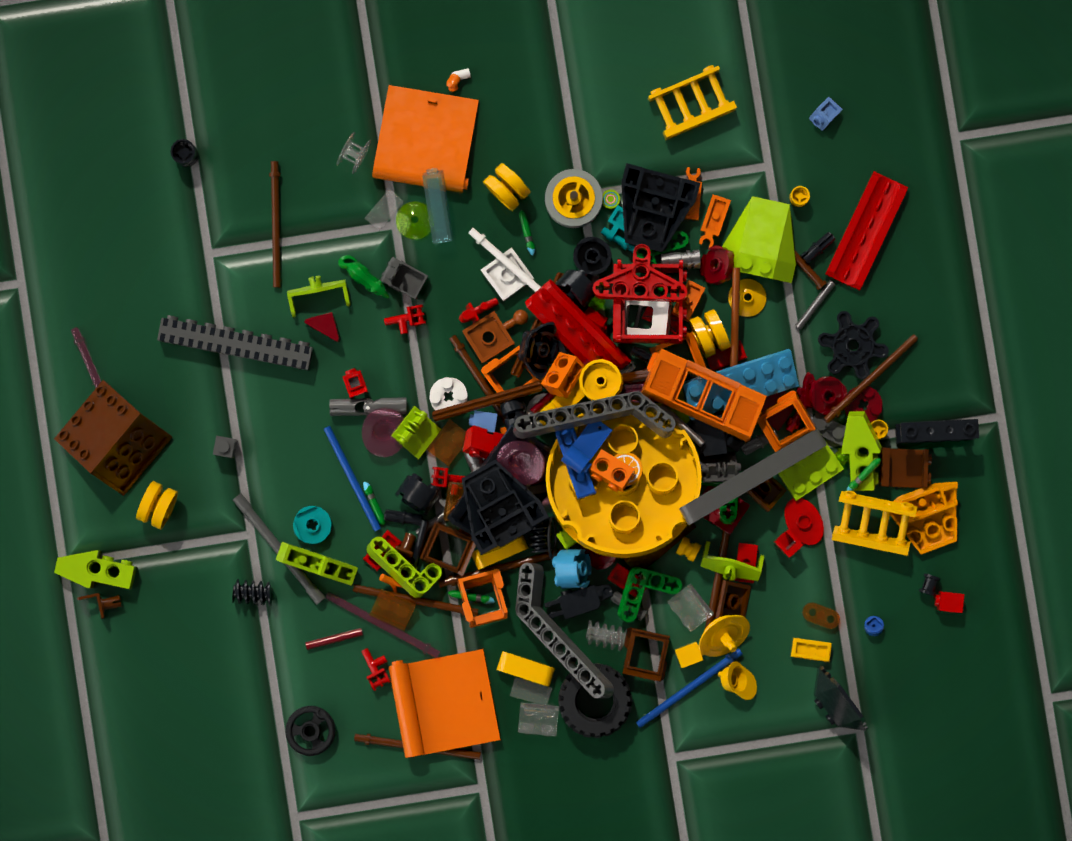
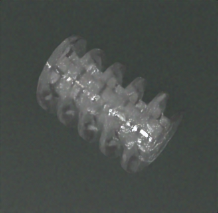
M589 620L585 639L588 640V645H591L593 640H595L597 647L601 642H603V648H606L610 643L612 650L618 645V650L621 651L624 646L627 629L623 633L622 627L619 626L617 631H615L614 625H611L608 630L607 624L604 623L602 628H600L599 622H596L593 627L592 621Z

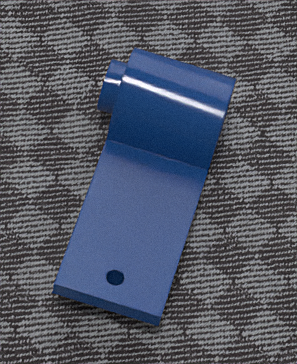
M602 422L588 424L574 444L567 450L561 461L579 474L582 472L586 473L592 465L590 460L610 435L612 429Z

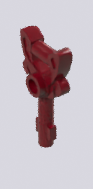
M810 372L806 373L803 386L799 387L796 391L806 410L808 407L812 408L809 402V388L815 380ZM829 391L826 392L824 398L830 394ZM797 411L793 418L790 417L787 422L788 426L786 429L793 433L794 429L797 430L801 424L799 422L801 417Z

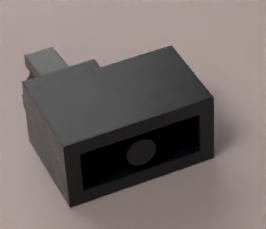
M697 419L691 421L689 427L705 441V444L699 447L700 454L704 453L705 458L728 455L724 431Z

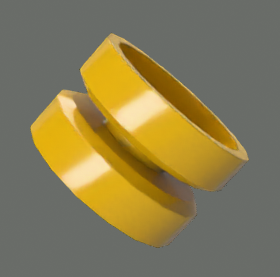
M501 163L495 169V173L501 181L489 175L483 181V184L505 207L513 211L519 205L517 198L513 194L520 199H525L531 191L514 171Z
M714 309L704 313L706 326L699 316L689 320L697 345L705 358L716 353L713 342L721 351L731 347L723 324Z
M604 359L593 360L586 364L581 370L579 377L580 388L591 401L620 395L624 385L623 376L617 366ZM600 378L604 380V383L601 385L598 381Z
M152 481L141 500L136 519L144 523L151 519V525L162 530L174 509L178 491L167 488L163 492V485Z

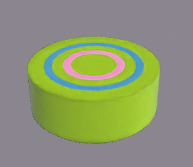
M607 190L602 194V205L605 208L614 209L619 205L620 196L615 190Z

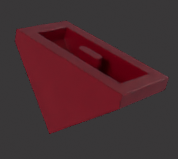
M332 312L305 319L304 323L339 343L340 336Z

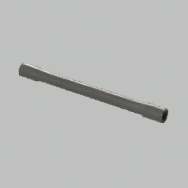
M242 493L236 496L232 501L247 516L276 554H278L281 543L253 510L251 504ZM285 564L316 605L325 599V596L311 582L302 569Z

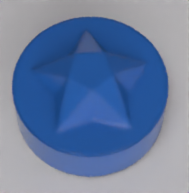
M877 616L868 617L864 624L865 632L870 636L880 635L884 628L883 620Z

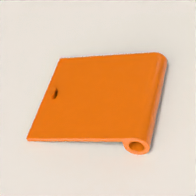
M389 85L372 178L463 193V190L468 189L469 179L466 178V170L479 100Z
M483 649L413 663H403V660L391 662L392 666L388 668L405 758L500 740Z

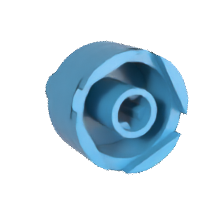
M585 549L560 550L557 556L553 557L552 565L556 573V586L561 588H585L589 585L590 581H587V577L591 575L592 567L589 554L584 553Z

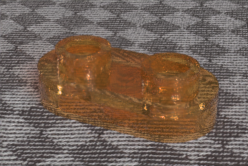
M807 603L802 609V615L807 621L822 627L833 629L840 622V616L835 610L822 605ZM810 609H815L816 614L814 616L809 614ZM830 615L834 617L832 623L827 621V617Z

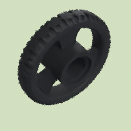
M305 706L297 709L289 717L285 729L289 745L296 752L305 756H315L325 752L333 743L336 732L335 723L330 714L317 706ZM313 712L314 717L312 721H307L302 726H297L294 723L300 715ZM322 721H326L329 728L328 738L325 742L319 739L321 733L319 724ZM307 726L315 728L316 733L314 736L306 734L305 729ZM301 735L304 740L311 741L312 749L301 747L296 743L294 737Z

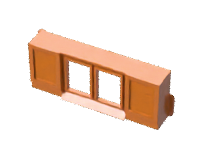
M662 348L652 354L647 366L649 374L641 391L643 395L745 442L750 441L767 397L766 395ZM688 372L707 380L697 407L677 399ZM713 383L732 391L721 418L702 410Z

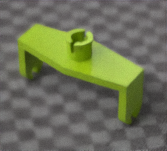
M313 276L308 278L310 286L287 291L292 317H296L293 296L317 293L343 287L346 306H351L346 279L321 283V276H315L316 282Z
M706 541L701 567L722 574L726 580L730 577L729 581H733L735 578L759 580L764 555H760L756 568L735 559L709 556L710 542Z

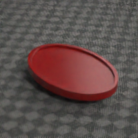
M794 498L789 500L784 511L788 529L792 531L801 543L806 545L817 544L824 532L823 521L818 510L813 504L803 498L797 501Z

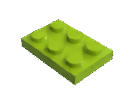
M827 444L825 447L778 473L795 501H797L844 470V468Z

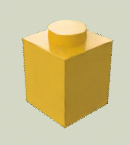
M696 641L674 649L681 668L703 661L702 656L704 654L701 652Z

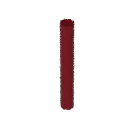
M359 628L305 642L307 650L362 636L363 632Z

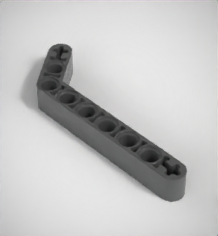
M634 391L520 416L515 420L513 433L516 437L524 439L633 415L657 435L667 438L672 435L676 422L672 416L641 392ZM631 400H637L640 405H633ZM618 404L621 406V409L616 410L612 405ZM600 408L603 413L597 414L593 409ZM581 412L584 417L578 418L574 413ZM646 412L654 413L655 417H648ZM562 416L565 421L559 422L556 420V417ZM543 420L546 425L539 426L537 421Z
M527 562L522 564L519 570L515 609L517 616L592 697L610 698L614 693L612 683L540 607L544 576L543 567L538 563Z

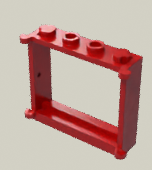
M617 259V264H614V273L633 264H621V259ZM679 260V264H650V267L662 273H679V282L682 284L687 282V270H683V260ZM638 268L635 273L647 272L644 268ZM619 285L615 288V292L623 295L625 287ZM679 288V297H680L681 294L684 293V292H681V289ZM613 299V343L682 344L683 338H686L687 326H683V319H687V307H683V301L679 302V335H625V300Z

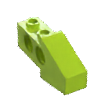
M849 411L843 439L842 454H849L850 478L852 482L861 473L859 468L862 466L867 467L873 460L877 459L878 454L874 453H881L882 449L865 411ZM866 448L869 453L861 454L859 449ZM874 470L853 491H874L876 484H879V473H875Z
M285 542L281 543L276 557L277 561L351 586L358 570L356 566Z
M96 550L58 557L54 573L86 588H93L94 582L132 589L137 566H133L132 561L121 560V563L115 562L113 557L104 555L101 559V551ZM95 562H98L101 566L98 573L92 571V565ZM114 566L118 567L120 571L117 577H113L110 573L111 568Z

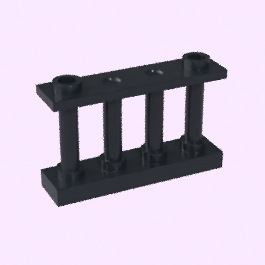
M978 419L902 422L895 424L896 444L978 439Z

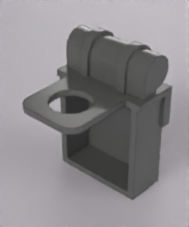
M392 257L380 280L390 288L416 300L429 276L404 263L402 260L400 261Z

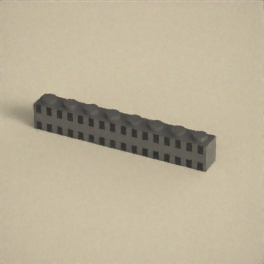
M167 315V318H161L157 338L160 342L307 371L310 370L314 350L313 347H309L310 343L299 341L298 344L291 343V339L280 337V340H274L271 335L261 334V337L253 336L254 332L242 330V333L234 332L235 328L226 326L223 329H218L215 324L205 323L202 326L197 325L195 320L186 319V322L178 321L179 317Z

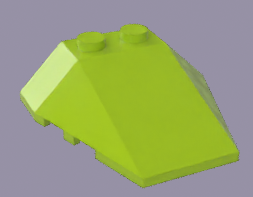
M754 196L751 197L722 246L734 253L733 268H740L742 273L792 283L796 260L790 204Z

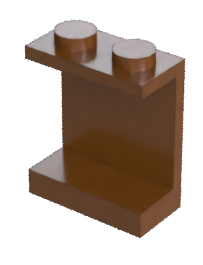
M881 449L879 487L927 488L928 484H931V473H928V465H931L932 454H929V449Z

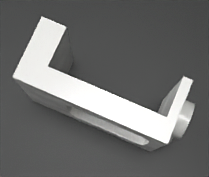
M625 300V335H669L673 302ZM630 305L650 306L653 308L652 326L650 329L627 327Z

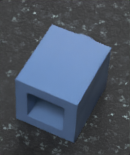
M475 410L474 415L470 414L469 426L475 425L488 429V433H493L496 429L498 414Z

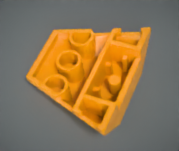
M958 482L934 483L928 485L927 488H920L901 495L893 501L898 503L908 502L918 507L916 516L909 517L906 536L920 554L957 541L956 511L958 505ZM890 512V516L900 527L902 515Z

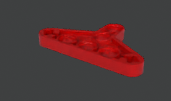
M639 244L633 251V265L597 280L593 284V294L600 299L682 302L687 298V288L684 284L650 267V249L647 245ZM644 249L647 251V256L639 258L636 255L637 251ZM638 268H644L647 273L643 277H638L635 272ZM609 284H613L612 294H609L610 290H604L603 293H599V290H596L600 285H604L605 289H610ZM617 286H624L626 292L623 295L617 294L615 292ZM642 286L646 292L644 295L639 296L635 294V288ZM668 286L671 287L670 292H676L678 288L681 289V292H684L680 297H677L676 293H670V297H667ZM662 287L665 290V294L660 297L654 294L655 288Z

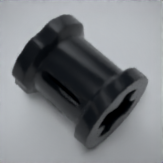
M924 573L925 579L919 592L935 597L936 594L934 592L941 578Z

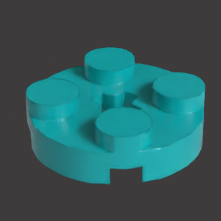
M307 506L296 514L293 529L295 535L303 542L317 544L324 541L331 533V518L321 507ZM309 520L317 521L316 530L308 529Z

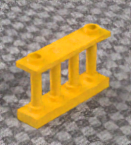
M708 66L703 69V73L663 90L657 88L650 92L651 95L648 96L649 102L656 100L667 125L665 127L666 130L663 131L666 140L736 111L737 106L735 102L726 100L715 74L720 71L719 66ZM707 77L719 101V107L713 110L711 107H708L698 84V81ZM688 85H691L702 110L700 112L701 115L697 117L691 115L680 90ZM672 92L684 116V122L678 125L676 122H673L663 99V96Z
M841 491L839 502L845 503L841 525L834 527L832 540L908 556L911 541H907L905 537L909 517L916 516L917 506L908 502L898 503L859 495L854 491ZM852 505L864 507L859 530L848 527ZM871 508L883 511L878 534L867 531ZM890 512L902 515L898 537L896 538L886 535Z

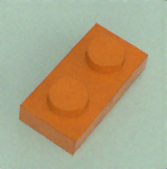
M690 280L685 285L687 288V300L683 301V307H687V319H683L686 322H689L705 291V287ZM676 302L671 314L678 318L679 302Z

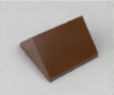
M771 477L745 493L762 509L769 512L787 490Z
M722 580L715 618L726 615H741L745 617L751 586Z

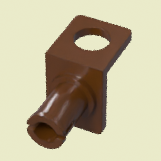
M405 533L401 546H395V550L411 563L413 557L411 549L417 537L413 534ZM393 558L391 559L390 564L395 563ZM403 570L401 575L405 577L407 571Z
M99 593L77 597V601L96 597L101 619H104L103 613L105 610L122 607L121 602L112 603L120 600L119 595L102 599Z

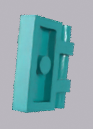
M617 205L607 221L613 225V228L609 230L604 227L601 234L606 236L607 240H613L621 245L623 250L626 251L627 249L633 253L636 246L625 243V239L616 234L618 229L624 232L623 208Z

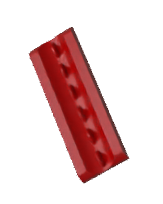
M873 171L825 275L860 291L907 192V186Z
M551 279L525 301L526 307L543 324L548 322L555 323L557 327L555 336L581 362L585 359H588L590 362L604 359L612 362L619 371L631 362Z

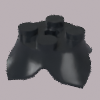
M554 322L542 324L536 329L525 331L522 335L518 359L523 361L530 373L539 380L546 376L548 372L547 366H552L559 352L567 354L564 344L554 337L557 332Z

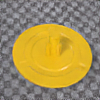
M726 615L715 619L706 627L700 638L699 648L701 652L709 657H718L735 652L749 634V621L741 615Z

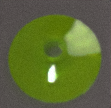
M417 201L409 202L399 209L396 216V225L399 232L406 238L413 240L422 239L431 232L434 225V216L431 209L424 203ZM414 216L418 217V222L412 223L411 218Z

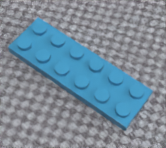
M790 349L716 371V373L766 396L799 386ZM697 377L684 381L682 389L686 403L697 407L707 380ZM713 383L702 410L710 414L724 410L732 391Z

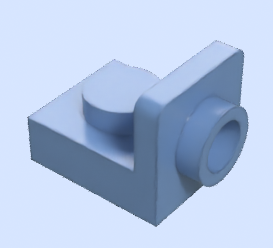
M828 97L812 113L809 119L816 127L823 131L843 109Z

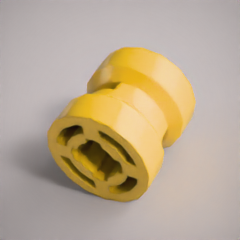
M795 187L789 196L791 204L795 207L804 206L809 201L810 192L806 187Z
M882 420L871 422L878 439L884 438L888 433L887 424Z
M684 537L676 554L680 556L685 555L688 560L693 562L701 545L690 543V539Z

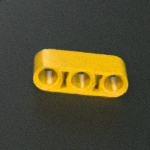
M522 536L510 544L484 555H481L477 549L473 551L472 558L477 569L480 570L529 549L525 537Z
M502 651L496 670L550 687L555 668Z

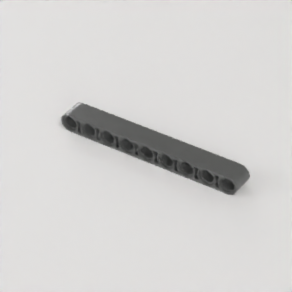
M817 428L680 507L679 510L689 526L825 447L827 443Z

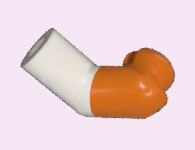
M469 68L455 71L450 75L446 83L449 91H457L460 80L471 78Z

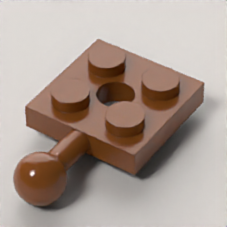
M517 310L513 318L502 324L496 312L493 311L462 332L483 364L515 344L507 330L516 324H525L528 321V313L525 310ZM486 332H491L494 335V339L490 343H486L483 340V335Z

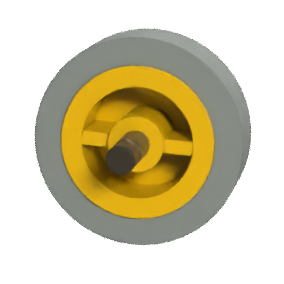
M579 169L564 170L555 175L546 188V209L550 217L564 227L579 228L586 226L600 212L602 205L601 187L598 181L586 171Z

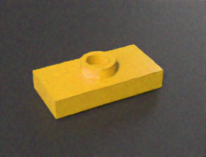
M793 638L790 657L829 662L832 643Z

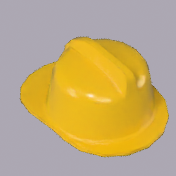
M732 662L723 671L718 673L722 687L726 691L733 692L744 700H751L757 692L756 679L739 662Z

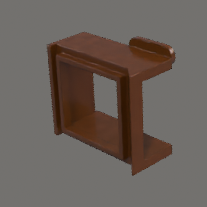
M435 521L420 559L426 563H434L463 576L476 545L471 539L472 536L462 529L456 530ZM439 530L467 541L457 567L429 555Z
M632 627L628 628L624 642L627 652L622 673L661 682L664 679L667 667L665 657L670 636ZM635 636L664 642L657 672L629 666Z

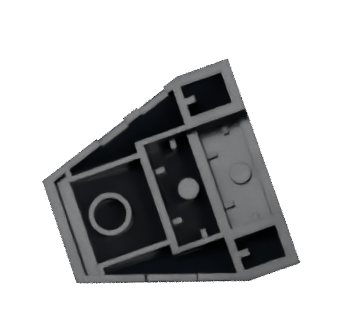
M626 163L621 181L625 243L636 246L644 244L651 250L663 252L675 231L696 202L700 183Z
M496 460L461 478L471 527V536L481 555L510 544L535 530L550 518L541 501Z
M820 665L817 668L814 688L816 699L814 702L820 710L824 708L828 713L825 717L830 724L863 731L869 729L864 716L834 677L831 678L830 673Z

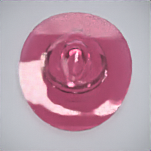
M380 408L372 411L366 417L362 426V439L369 452L379 457H388L394 455L402 448V445L391 436L404 420L399 412L389 408Z
M509 442L502 446L497 454V461L523 485L537 482L544 473L545 461L543 454L535 445L529 442Z

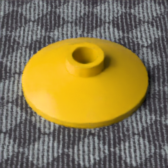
M753 279L740 280L739 315L743 317L757 315L766 304V292L759 282ZM731 287V289H730V291H729V294H728V302H729V305H730L731 309H732V287ZM750 294L751 300H745L744 295Z

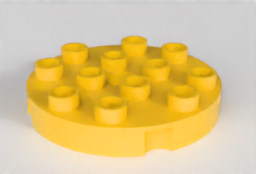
M631 401V403L635 406L640 405V403ZM618 404L612 405L616 410L621 409V406ZM600 408L593 409L597 414L603 413ZM646 412L648 417H655L654 413ZM581 413L577 417L582 418L584 415ZM633 415L602 421V423L612 429V432L590 460V463L594 462L601 449L612 456L632 453L642 463V476L635 484L623 492L619 490L615 492L607 486L608 483L603 480L598 482L591 477L596 494L577 500L566 464L561 461L563 455L556 439L550 451L546 467L547 495L552 512L558 523L578 544L605 556L617 558L638 557L663 548L686 528L688 524L679 508L700 496L702 474L698 453L685 430H680L675 425L672 435L662 438ZM587 425L574 427L577 438ZM601 463L597 466V469L603 472L608 469V466Z

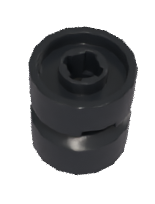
M180 139L171 146V156L178 165L190 167L198 160V150L189 140Z
M513 399L500 405L502 415L506 417L504 421L506 430H508L512 422L515 423L518 417L528 415L525 414L527 408L524 399Z

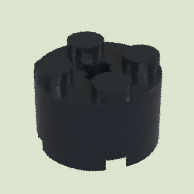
M597 237L582 239L575 247L573 253L575 268L585 271L588 277H597L605 273L610 266L612 258L609 245ZM589 253L597 255L595 261L587 259L589 257Z
M581 269L578 271L567 270L555 284L583 311L595 297L593 294V284L587 278L588 276L585 271Z
M415 473L412 476L407 475L396 491L395 496L401 495L403 503L417 512H420V510L425 511L423 515L427 516L439 498L437 494L439 489L432 484L427 486L422 482L423 479Z

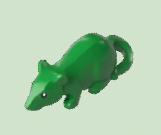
M350 255L342 256L339 259L338 266L342 269H347L348 274L357 284H362L368 292H372L377 296L389 298V294L381 280L373 276L365 265ZM351 259L355 262L345 263L344 260Z

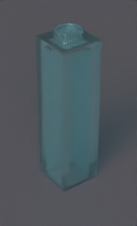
M438 168L428 169L422 178L433 244L450 242L453 240V232L443 170L438 171Z

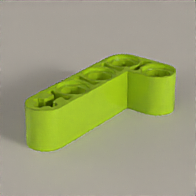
M382 537L373 538L367 545L368 555L415 598L423 596L442 575L440 566L434 563L429 564L420 573ZM376 545L380 547L377 550L374 548ZM387 557H392L395 564L388 563ZM401 570L407 571L409 578L403 577ZM428 570H432L435 573V578L428 575ZM415 584H420L423 591H418L415 588Z

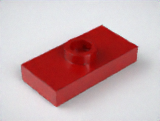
M738 543L737 561L756 567L758 545ZM735 578L734 580L739 582L754 583V580H747L741 578Z

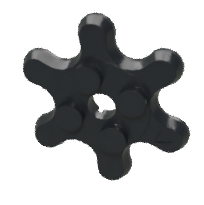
M841 311L837 315L839 323L838 332L835 334L822 333L818 337V342L821 346L829 347L834 352L833 359L827 365L830 373L837 374L844 366H851L854 368L856 376L864 380L870 375L867 365L868 360L874 356L879 358L886 357L889 349L885 344L876 343L873 339V333L879 327V320L876 317H869L862 325H856L852 322L850 313ZM855 340L858 343L856 351L849 350V341Z

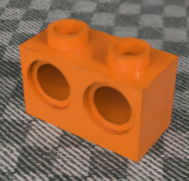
M559 352L541 384L550 394L567 399L585 365L578 357Z
M601 449L590 466L589 473H591V477L596 481L601 482L603 480L608 483L607 486L611 490L623 492L634 475L635 469ZM604 463L608 466V469L602 472L597 469V466ZM617 473H621L625 476V479L618 482L614 479V476Z

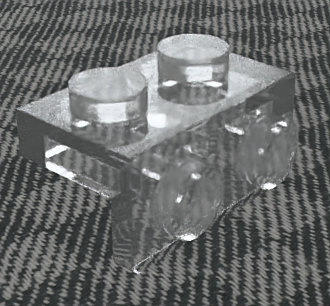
M691 583L668 601L672 611L678 615L683 625L690 632L714 615L713 611Z
M521 702L518 732L556 736L559 706Z

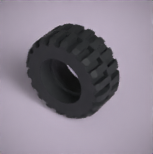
M595 663L594 665L614 687L613 706L610 712L604 717L597 719L583 715L577 706V696L583 686L571 673L568 674L560 687L558 702L562 718L574 732L585 737L601 738L618 731L627 721L632 708V695L628 683L617 670L608 665Z

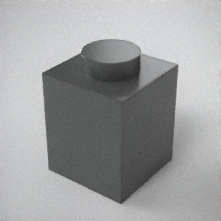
M216 436L213 455L234 459L237 439Z

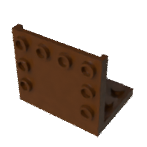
M102 380L54 439L89 473L124 496L171 440L172 436L140 413L112 386Z

